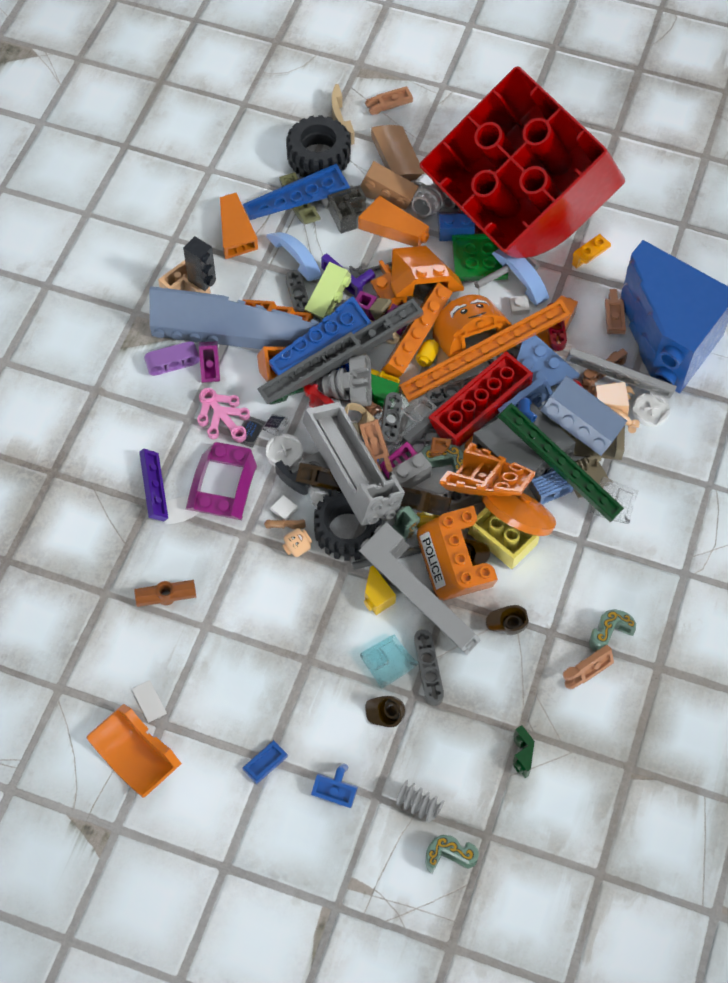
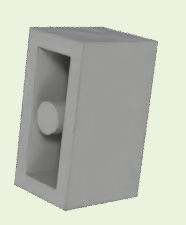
M420 452L392 468L393 471L389 472V479L391 475H395L401 487L413 488L431 477L432 465Z

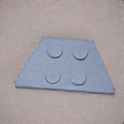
M535 335L522 342L517 360L533 372L532 382L543 376L551 388L555 385L558 386L566 375L571 379H577L580 376L575 369L538 336Z

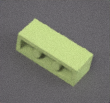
M329 262L305 307V311L310 312L312 316L320 320L324 319L327 315H331L335 311L336 304L342 300L345 287H348L351 282L349 271Z

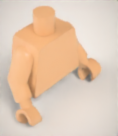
M625 382L597 385L594 396L626 419L625 425L628 426V431L635 433L636 428H639L640 422L639 420H630V417H628V400L631 399L628 393L634 394L633 389L630 386H626Z

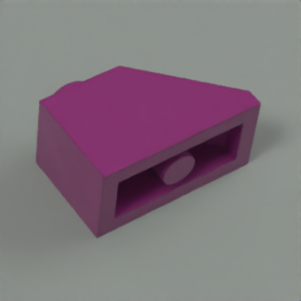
M218 341L199 342L202 383L220 381Z

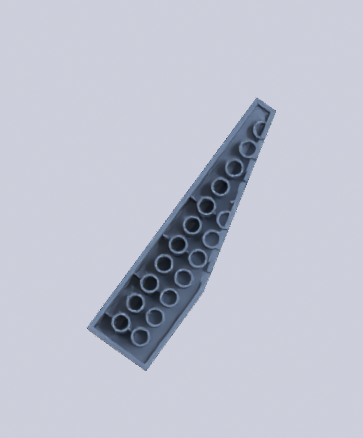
M152 286L149 289L151 335L157 338L188 340L195 343L218 341L219 345L262 349L263 346L287 347L319 323V321L312 319L310 322L304 321L301 316L275 309L267 311L263 306L257 304L256 307L245 305L246 301L242 300L237 302L230 301L229 297L223 295Z

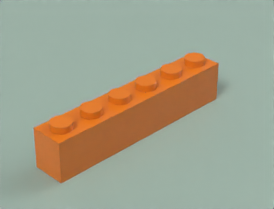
M438 282L429 291L420 306L423 310V315L408 325L381 371L383 370L385 374L397 378L405 372L453 292Z

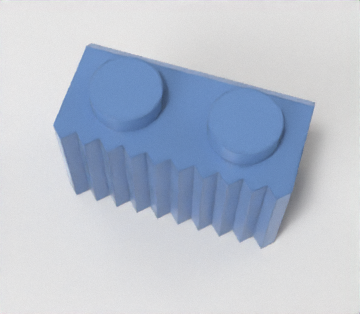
M553 468L547 473L533 478L529 484L534 497L541 504L548 503L563 495L565 496L574 490Z

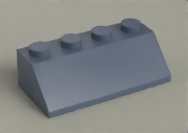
M567 375L540 410L600 456L611 445L627 422L626 419Z

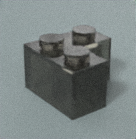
M360 185L327 195L328 210L340 234L357 229L356 214L366 210V196Z

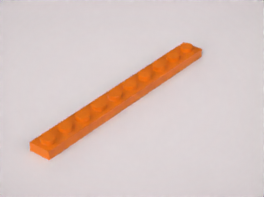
M562 299L401 383L399 387L407 401L410 402L429 390L452 380L569 318L570 312Z

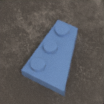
M542 376L533 381L526 389L520 391L510 401L505 402L498 411L501 413L510 403L518 408L519 401L523 397L531 399L537 407H540L542 402L548 400L553 392L547 380Z

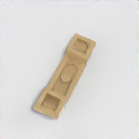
M335 84L332 92V118L334 121L338 120L341 122V125L343 124L347 128L352 145L354 144L355 133L351 120H343L340 108H342V93L339 84Z

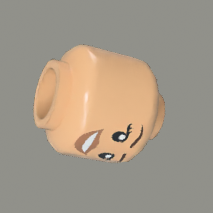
M297 528L284 536L285 544L282 546L288 555L292 554L294 557H299L310 550L312 540L305 529Z

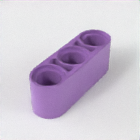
M185 342L158 349L144 356L148 372L153 376L190 367L200 361L194 342Z

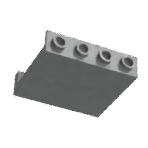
M532 402L530 404V411L537 415L533 423L571 458L574 454L576 442ZM500 419L473 433L472 443L477 445L476 448L483 447L491 451V455L497 458L502 456L510 464L515 462L534 471V478L541 476L545 471L552 468Z

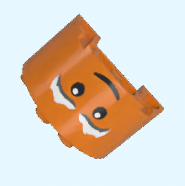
M465 295L451 301L440 312L433 327V338L446 355L451 358L466 350V337L496 328V333L512 324L488 298L481 295Z

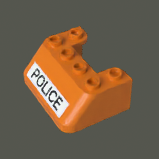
M474 505L444 513L420 526L417 531L416 537L435 596L440 600H448L492 588L498 580L492 565L482 563L473 566L461 530L472 527L476 523L477 514Z

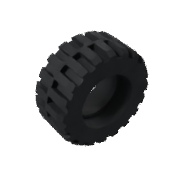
M314 115L309 116L308 119L303 118L299 123L296 122L286 137L287 160L290 167L297 174L300 173L301 177L309 176L334 164L338 165L341 172L344 171L350 162L351 140L347 128L343 124L341 125V122L338 120L334 121L332 117L327 116L326 118L323 115H318V117H314ZM315 144L331 147L322 152H314L307 149V147Z

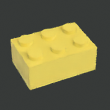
M487 507L477 515L476 523L469 527L468 534L475 540L487 544L490 552L510 569H513L538 545L539 536L522 532L501 521Z

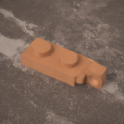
M610 289L608 298H605L607 334H625L626 332L624 302L621 298H618L617 289Z

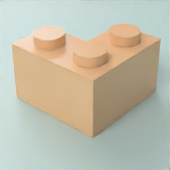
M185 260L158 279L160 288L211 293L210 287L204 291L188 281Z

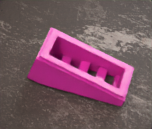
M404 443L389 456L392 468L396 467L393 463L395 460L398 464L403 463L399 457L403 456L405 460H408L418 454L410 443ZM409 451L412 456L408 457L406 453ZM383 461L379 466L389 479V472L385 467V461Z

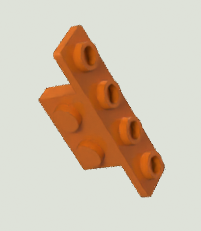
M380 260L379 265L383 275L370 282L379 298L392 300L388 308L389 310L392 304L402 305L407 302L408 298L395 297L391 288V269L388 264L385 265L383 260Z

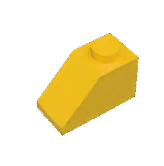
M371 566L365 589L364 604L369 611L372 610L375 615H378L396 603V594L377 569Z

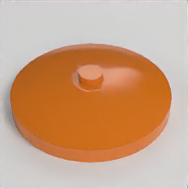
M523 492L521 495L482 497L485 506L501 521L522 532L537 536H547L553 532L556 526V519L553 514L536 499Z

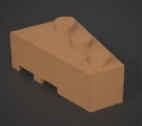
M373 161L356 194L374 200L381 196L397 207L406 210L419 186Z

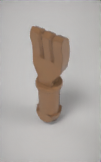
M303 519L266 520L264 523L265 527L269 529H285V527L304 529L306 527L305 520Z

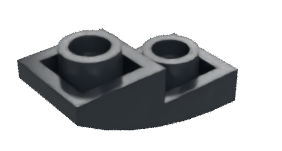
M282 460L275 463L276 474L286 485L302 495L308 494L309 484L296 481L298 471L292 473L291 468L288 465L285 466Z

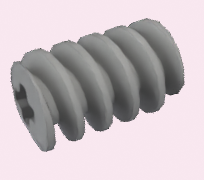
M406 780L398 793L396 804L400 806L404 803L405 810L412 806V814L419 811V818L422 819L426 816V822L430 823L437 817L445 801L443 800L437 804V796L430 800V792L423 796V788L414 791L415 783L408 787V780Z

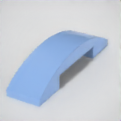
M282 232L266 235L276 248L284 247L300 264L298 271L308 281L321 278L322 275L317 262L310 251L299 240Z
M500 249L492 253L503 267L508 265L527 288L525 294L535 306L550 298L540 276L525 258L510 257Z

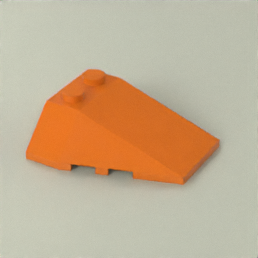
M427 246L394 248L392 250L391 288L396 298L413 296L416 284L442 282L452 292L464 291L459 277Z

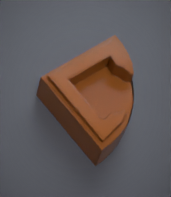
M432 437L430 457L444 454L451 445V439Z

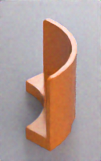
M123 704L90 732L86 738L108 765L137 794L144 798L182 763L173 751L157 737L153 738L150 733L147 734L146 732L149 730L130 707Z

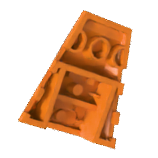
M471 442L464 450L463 465L456 473L447 471L439 483L446 490L464 494L515 496L522 494L534 478L535 472L515 462L510 464L502 456L497 458L491 455V451L485 448L480 450L476 448V444Z

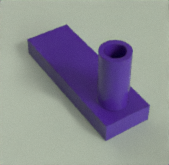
M327 253L321 257V268L324 271L329 262L342 267ZM368 269L357 278L351 274V282L345 289L356 298L359 292L363 291V286L376 277L374 271Z

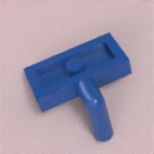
M343 763L337 768L334 778L318 773L311 795L352 808L358 786L342 781L344 773L348 770V765Z

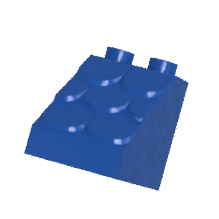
M642 240L631 254L620 298L624 302V311L630 321L629 328L639 346L641 359L649 375L677 386L675 391L680 394L725 333L728 325V286Z

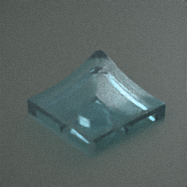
M395 634L360 654V657L381 689L418 665V662L403 647Z

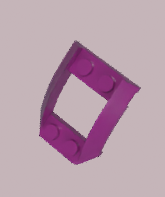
M214 442L200 458L190 488L186 510L242 520L255 470H257L252 450L246 447ZM210 461L243 467L235 498L200 492Z

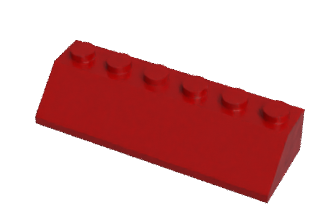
M506 351L429 416V420L440 438L451 439V445L460 447L474 432L480 430L499 413L498 409L505 402L510 401L520 391L531 385L533 372Z

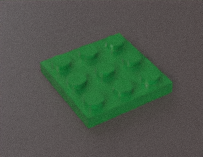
M485 234L452 235L454 273L459 277L460 281H478L503 267L492 254L499 248ZM506 273L495 280H508L509 275Z

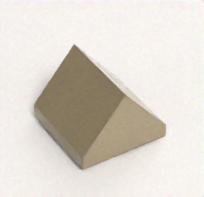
M378 298L369 310L375 320L384 316L392 300Z

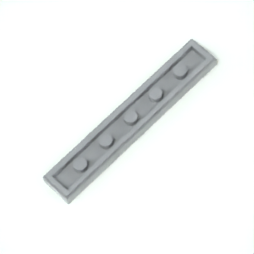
M571 348L566 358L568 362L666 398H671L677 387Z

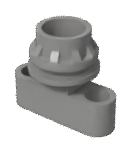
M422 174L414 182L419 187L412 200V209L418 216L428 217L440 211L442 207L453 209L456 206L428 175Z
M366 354L350 357L349 372L345 368H340L339 370H333L329 375H324L322 379L324 394L338 401L350 399L351 403H357L363 407L370 406L372 404L369 356Z

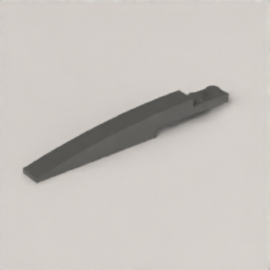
M412 298L354 334L352 332L348 333L260 386L257 390L267 404L284 397L349 363L350 357L361 356L392 338L394 332L421 317L423 310Z

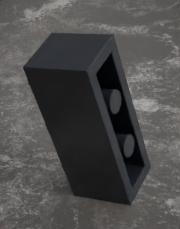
M194 236L183 247L187 277L189 282L206 291L216 281L213 250L211 245Z

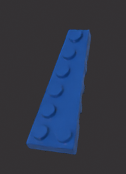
M334 164L244 203L243 207L249 219L253 220L335 195H342L345 192L351 191L338 165Z

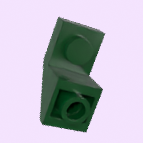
M523 725L515 729L514 742L520 749H523L514 755L513 767L518 774L522 773L527 778L531 770L535 741Z

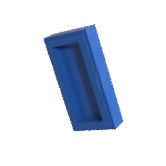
M273 740L242 767L243 771L258 784L288 757V754Z

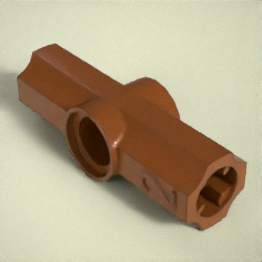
M194 580L176 583L162 581L157 586L138 588L134 591L137 607L159 603L168 606L174 601L197 598ZM165 591L170 592L168 595H161Z

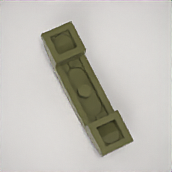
M295 172L279 177L282 187L299 180ZM310 203L292 208L297 218L304 225L321 220L316 208L311 206Z

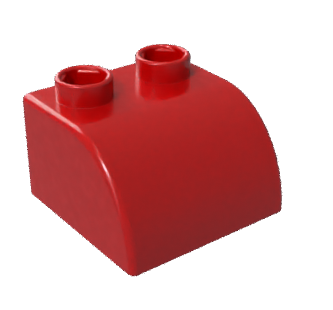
M519 66L514 67L420 162V168L502 252L514 258L538 256L564 242L625 183V177L607 148Z

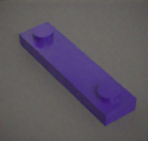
M142 449L139 455L148 517L164 522L168 519V511L159 453Z

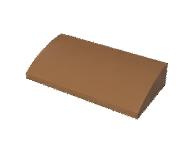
M382 125L371 127L372 140L386 168L409 181L417 180L422 174H425L420 168V162L403 126Z

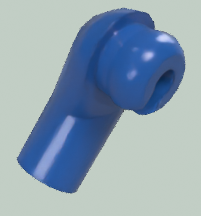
M523 397L519 401L518 409L529 420L534 422L537 415L530 411L532 401L527 397Z

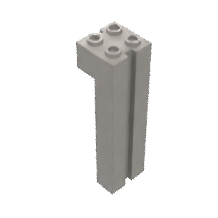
M336 402L306 409L302 422L361 526L374 524L379 518L381 520H390L396 517L405 492L395 475H391L389 480H385L341 403Z
M387 522L384 525L378 526L371 539H366L362 543L359 550L360 553L468 655L481 641L479 637L397 560L410 547L404 538Z

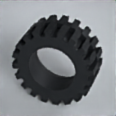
M336 489L332 490L331 497L328 494L324 495L323 502L319 501L317 509L314 511L315 539L318 541L321 550L325 547V553L329 556L331 553H334L335 559L339 560L340 556H344V561H350V556H354V559L358 560L360 559L361 553L359 550L362 543L366 539H371L377 527L382 524V520L379 518L374 524H366L365 531L356 538L344 539L336 536L329 527L331 522L340 515L354 514L342 491L338 493Z

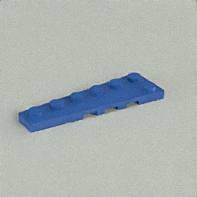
M352 296L336 308V311L331 315H327L322 319V322L309 329V332L296 339L293 344L287 346L269 360V365L275 374L279 376L348 333L352 332L354 334L372 322Z

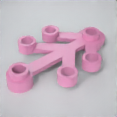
M204 388L199 394L202 408L200 415L197 417L198 424L202 427L208 425L209 419L207 415L211 406L214 413L211 426L207 430L208 437L210 439H217L219 437L218 426L221 419L231 431L232 439L238 443L243 442L247 437L246 429L243 426H236L228 415L239 416L241 420H248L250 418L249 409L245 407L241 409L236 408L240 404L237 395H218L212 388ZM218 402L229 403L230 407L220 406Z

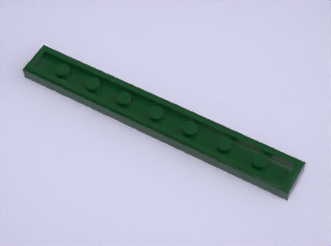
M510 403L497 416L610 523L624 509L622 505L515 405Z

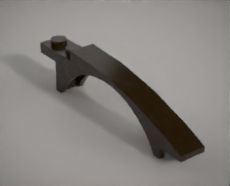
M300 462L296 477L297 482L330 490L336 489L338 492H341L330 469ZM402 487L405 493L400 507L410 506L413 510L439 516L449 512L452 498Z

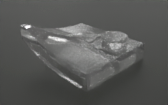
M603 477L599 485L624 507L613 521L629 524L639 491ZM593 506L591 507L589 513L605 518Z

